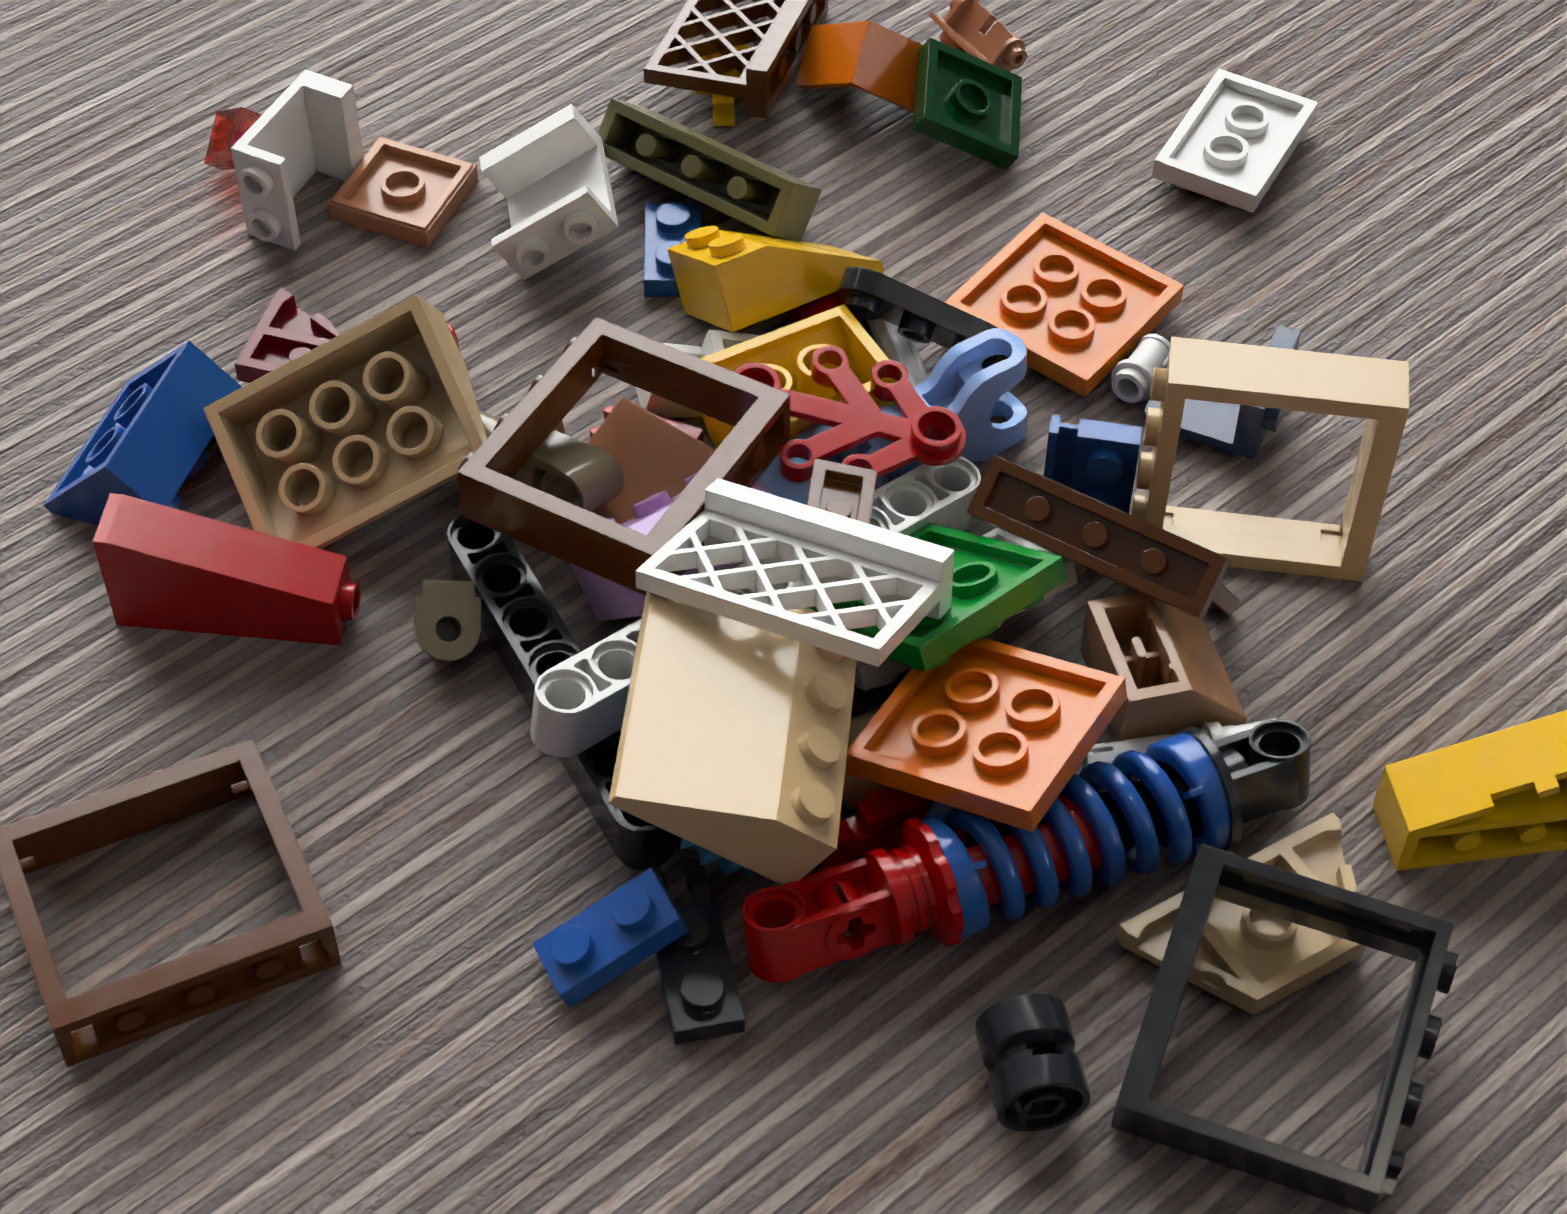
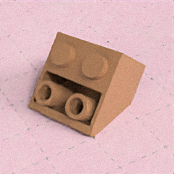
M1140 592L1087 601L1080 647L1085 664L1089 668L1125 677L1127 699L1110 721V726L1117 742L1141 737L1175 734L1178 730L1190 726L1202 729L1203 724L1218 721L1221 726L1246 723L1247 717L1204 621Z

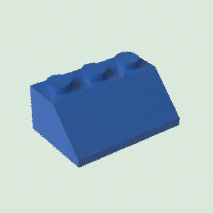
M188 340L126 382L43 506L53 514L99 525L110 493L123 494L177 509L182 501V496L177 493L184 481L187 482L192 479L206 464L210 455L204 449L211 439H216L203 408L242 388V386Z

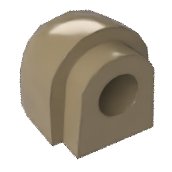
M423 580L422 596H416L413 600L414 632L416 641L422 651L433 659L444 662L460 660L471 653L478 643L481 631V597H475V581Z

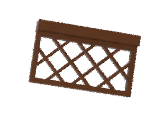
M687 0L644 67V83L747 99L748 116L768 119L804 54L811 26L820 25L826 16L828 0H752L754 3L741 7H736L734 4L747 0ZM715 9L721 11L720 13L705 17L701 14ZM768 16L771 19L758 24H753L751 22L752 20H756ZM734 25L738 28L737 30L722 34L718 31ZM699 35H703L705 37V39H701L691 43H687L685 41V39L696 37ZM748 43L755 45V47L737 51L734 48L735 46ZM717 52L722 55L706 61L701 58ZM682 62H686L689 65L682 68L668 67ZM732 70H737L741 74L739 78L718 75Z
M995 454L968 507L967 513L981 521L1058 556H1062L1069 561L1203 621L1209 607L1232 617L1239 602V599L1221 583L1231 562L1227 557Z

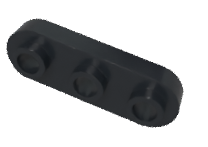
M863 267L846 268L837 290L838 296L846 302L845 306L853 315L868 320L881 318L898 326L897 332L901 336L918 343L926 344L931 341L950 349L956 344L985 330L998 328L985 320L882 273ZM998 355L987 357L985 360L994 361Z

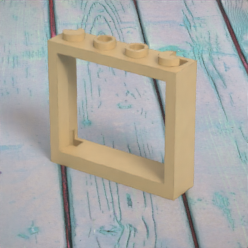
M1171 337L1166 368L1155 367L1153 370L1150 401L1160 402V407L1147 408L1143 446H1152L1153 449L1152 452L1140 451L1136 489H1144L1146 491L1145 495L1133 494L1131 515L1227 557L1231 561L1228 567L1363 582L1410 409L1409 362ZM1185 399L1366 418L1367 422L1340 525L1167 506Z

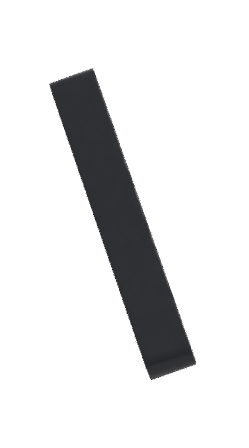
M460 514L451 521L447 530L454 581H475V597H481V627L532 712L535 684L539 676L548 669L578 654L581 650L513 539L463 517V514ZM621 730L579 754L570 757H558L616 856L624 865L633 869L643 870L644 867L659 865L660 867L669 860L674 852V834L608 804Z

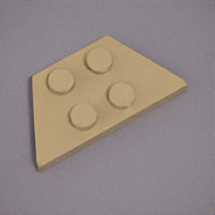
M1333 812L1247 857L1251 860L1356 892L1357 886L1351 864H1345L1339 840L1342 832L1340 819ZM1185 890L1121 923L1117 940L1122 947L1161 966ZM1215 898L1189 982L1254 1015L1365 954L1367 946Z

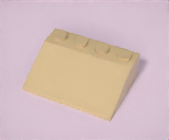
M418 294L409 297L203 408L254 531L320 549L456 479L458 469L465 456L470 452H476L487 439L465 362L444 315Z
M646 592L608 804L782 885L801 880L837 849L857 660ZM807 607L786 610L799 615L817 613Z

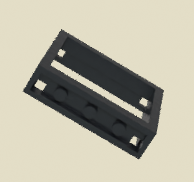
M1200 843L1115 1105L1111 1127L1329 1202L1370 1214L1380 1193L1393 1196L1398 1176L1403 1168L1405 1153L1394 1150L1393 1146L1399 1124L1411 1128L1421 1102L1424 1085L1411 1080L1417 1058L1421 1057L1430 1060L1441 1028L1442 1018L1431 1015L1430 1011L1435 992L1448 994L1456 972V962L1459 954L1447 951L1454 924ZM1215 898L1415 962L1357 1171L1151 1102Z

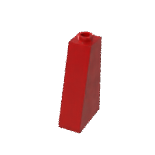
M110 493L92 542L116 625L341 645L347 621H356L358 617L361 589L359 583L351 582L348 560L345 555L123 494Z

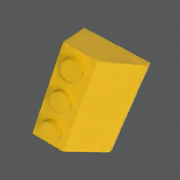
M845 304L701 358L733 372L747 363L766 364L777 372L780 379V388L843 403L833 388L818 385L811 376L814 352L823 346H836L846 352L849 358L848 366L878 407L894 404V402L881 401L871 393L870 380L872 368L878 362L889 359ZM834 364L821 365L826 369L838 368ZM892 378L881 379V381L888 384L897 382ZM701 413L713 448L716 450L734 426ZM790 416L789 440L816 424V422Z

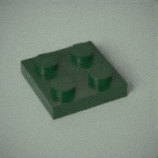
M929 37L919 49L913 130L1008 170L1019 157L1022 77Z

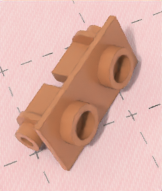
M952 0L950 12L944 19L932 11L928 15L943 29L938 37L944 44L965 53L967 52L974 57L1009 72L1022 66L1027 59L1024 42L1001 22L997 21L985 35L997 18L979 0Z

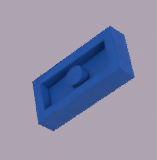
M701 203L645 204L644 297H680L667 249L686 242L684 236L688 232L701 228Z
M649 868L534 942L533 946L558 995L569 1007H572L689 932V929L662 881L652 868Z

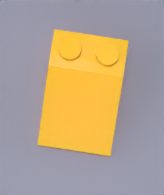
M706 226L692 230L684 236L686 242L667 249L684 312L730 332L738 331L836 292L845 269L848 267H863L884 273L882 261L831 245L719 230L717 226Z

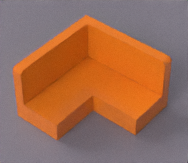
M870 20L812 25L795 85L805 90L855 87L914 113L918 54L923 44Z

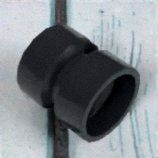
M1037 993L1013 996L997 1002L979 1016L976 1020L975 1033L983 1064L990 1072L988 1084L996 1116L1003 1127L1014 1131L1034 1132L1060 1126L1081 1115L1089 1106L1091 1095L1081 1060L1074 1052L1076 1041L1067 1009L1061 999L1049 994Z

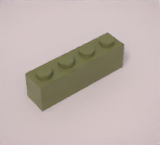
M611 98L598 131L603 141L605 157L774 237L801 241L822 191L811 184L643 106Z

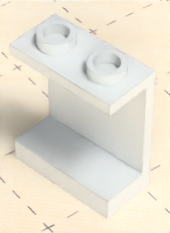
M305 69L231 147L247 233L249 235L295 251L301 245L293 197L317 171L345 181L363 159L353 85Z
M572 104L479 157L481 172L507 198L511 224L510 229L491 239L492 247L524 280L619 227L602 138Z

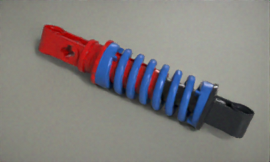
M1281 719L1265 721L1252 729L1212 741L1204 731L1197 727L1190 726L1178 730L1174 736L1150 744L1144 753L1129 750L1117 755L1111 764L1096 761L1084 766L1079 775H1072L1033 832L958 808L951 810L945 820L942 813L921 820L918 817L905 820L902 823L899 848H894L887 852L883 848H877L865 852L861 859L843 865L826 867L799 881H792L780 886L766 887L748 896L742 906V918L749 968L761 980L773 983L788 982L800 977L804 973L842 960L859 958L871 950L889 944L894 946L906 944L913 940L914 934L929 930L934 938L941 942L944 947H952L959 944L962 938L987 930L990 923L989 907L994 906L998 914L1005 920L1014 921L1024 915L1026 906L1025 895L1039 909L1046 910L1055 907L1059 899V883L1070 896L1081 898L1089 895L1092 890L1093 873L1105 886L1112 887L1124 881L1127 871L1126 863L1138 875L1144 876L1156 871L1160 861V854L1168 862L1176 865L1188 861L1193 849L1195 855H1197L1200 843L1226 852L1233 850L1240 842L1242 823L1280 810L1296 808L1307 800L1310 781L1311 736L1302 725ZM1132 774L1135 777H1137L1138 780L1130 782ZM1099 786L1104 788L1106 791L1098 793ZM838 886L842 892L837 896L832 887ZM849 930V932L852 935V938L848 939L845 936L844 932Z

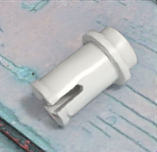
M1157 334L1145 335L1129 359H1124L1117 363L1112 370L1111 379L1112 389L1118 398L1128 403H1137L1150 398L1154 368H1165L1167 366L1170 342Z

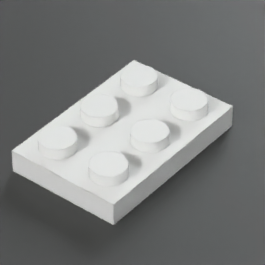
M1218 69L1155 158L1152 177L1253 213L1314 121L1318 102Z

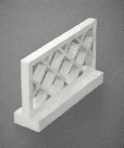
M718 478L705 489V510L636 570V588L879 667L925 616L940 620L951 608L955 550ZM743 562L745 565L742 568L714 571L712 567ZM697 568L699 571L698 574L684 576L669 573ZM801 580L804 584L802 587L774 590L772 587L773 584ZM756 587L759 593L737 595L727 591ZM861 599L865 606L835 610L832 605L833 603ZM816 606L818 610L817 613L802 615L786 611ZM877 626L879 629V633L874 638L848 631L849 629Z

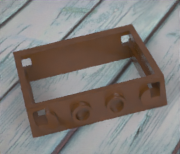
M595 317L578 337H573L569 340L563 354L545 374H540L535 378L529 392L511 412H507L500 417L493 433L476 452H470L461 462L457 472V482L459 483L463 517L646 596L647 591L636 588V570L705 510V489L718 478L752 488L778 455L781 447L789 441L790 394ZM602 374L734 426L732 431L647 535L512 479L514 474ZM686 570L672 571L669 573L682 576Z
M253 739L231 747L218 748L208 755L168 769L152 771L137 780L99 793L84 795L74 802L34 816L18 818L10 824L0 827V875L53 1032L67 1067L341 964L333 924ZM251 794L300 912L67 998L24 875ZM315 940L317 941L315 943L299 948V946L307 944ZM92 1024V1026H90V1027H88V1028H85V1029H82V1030H80V1031L71 1033V1032L74 1031V1030H77V1029H80V1028H82V1027H85V1026H88V1025Z

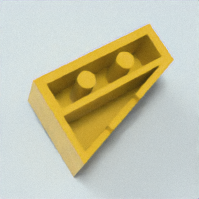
M1567 710L1385 765L1373 802V808L1396 871L1567 850Z

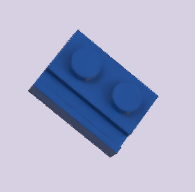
M1052 415L1043 476L1129 514L1143 427L1081 418L1079 425L1061 423L1060 415Z

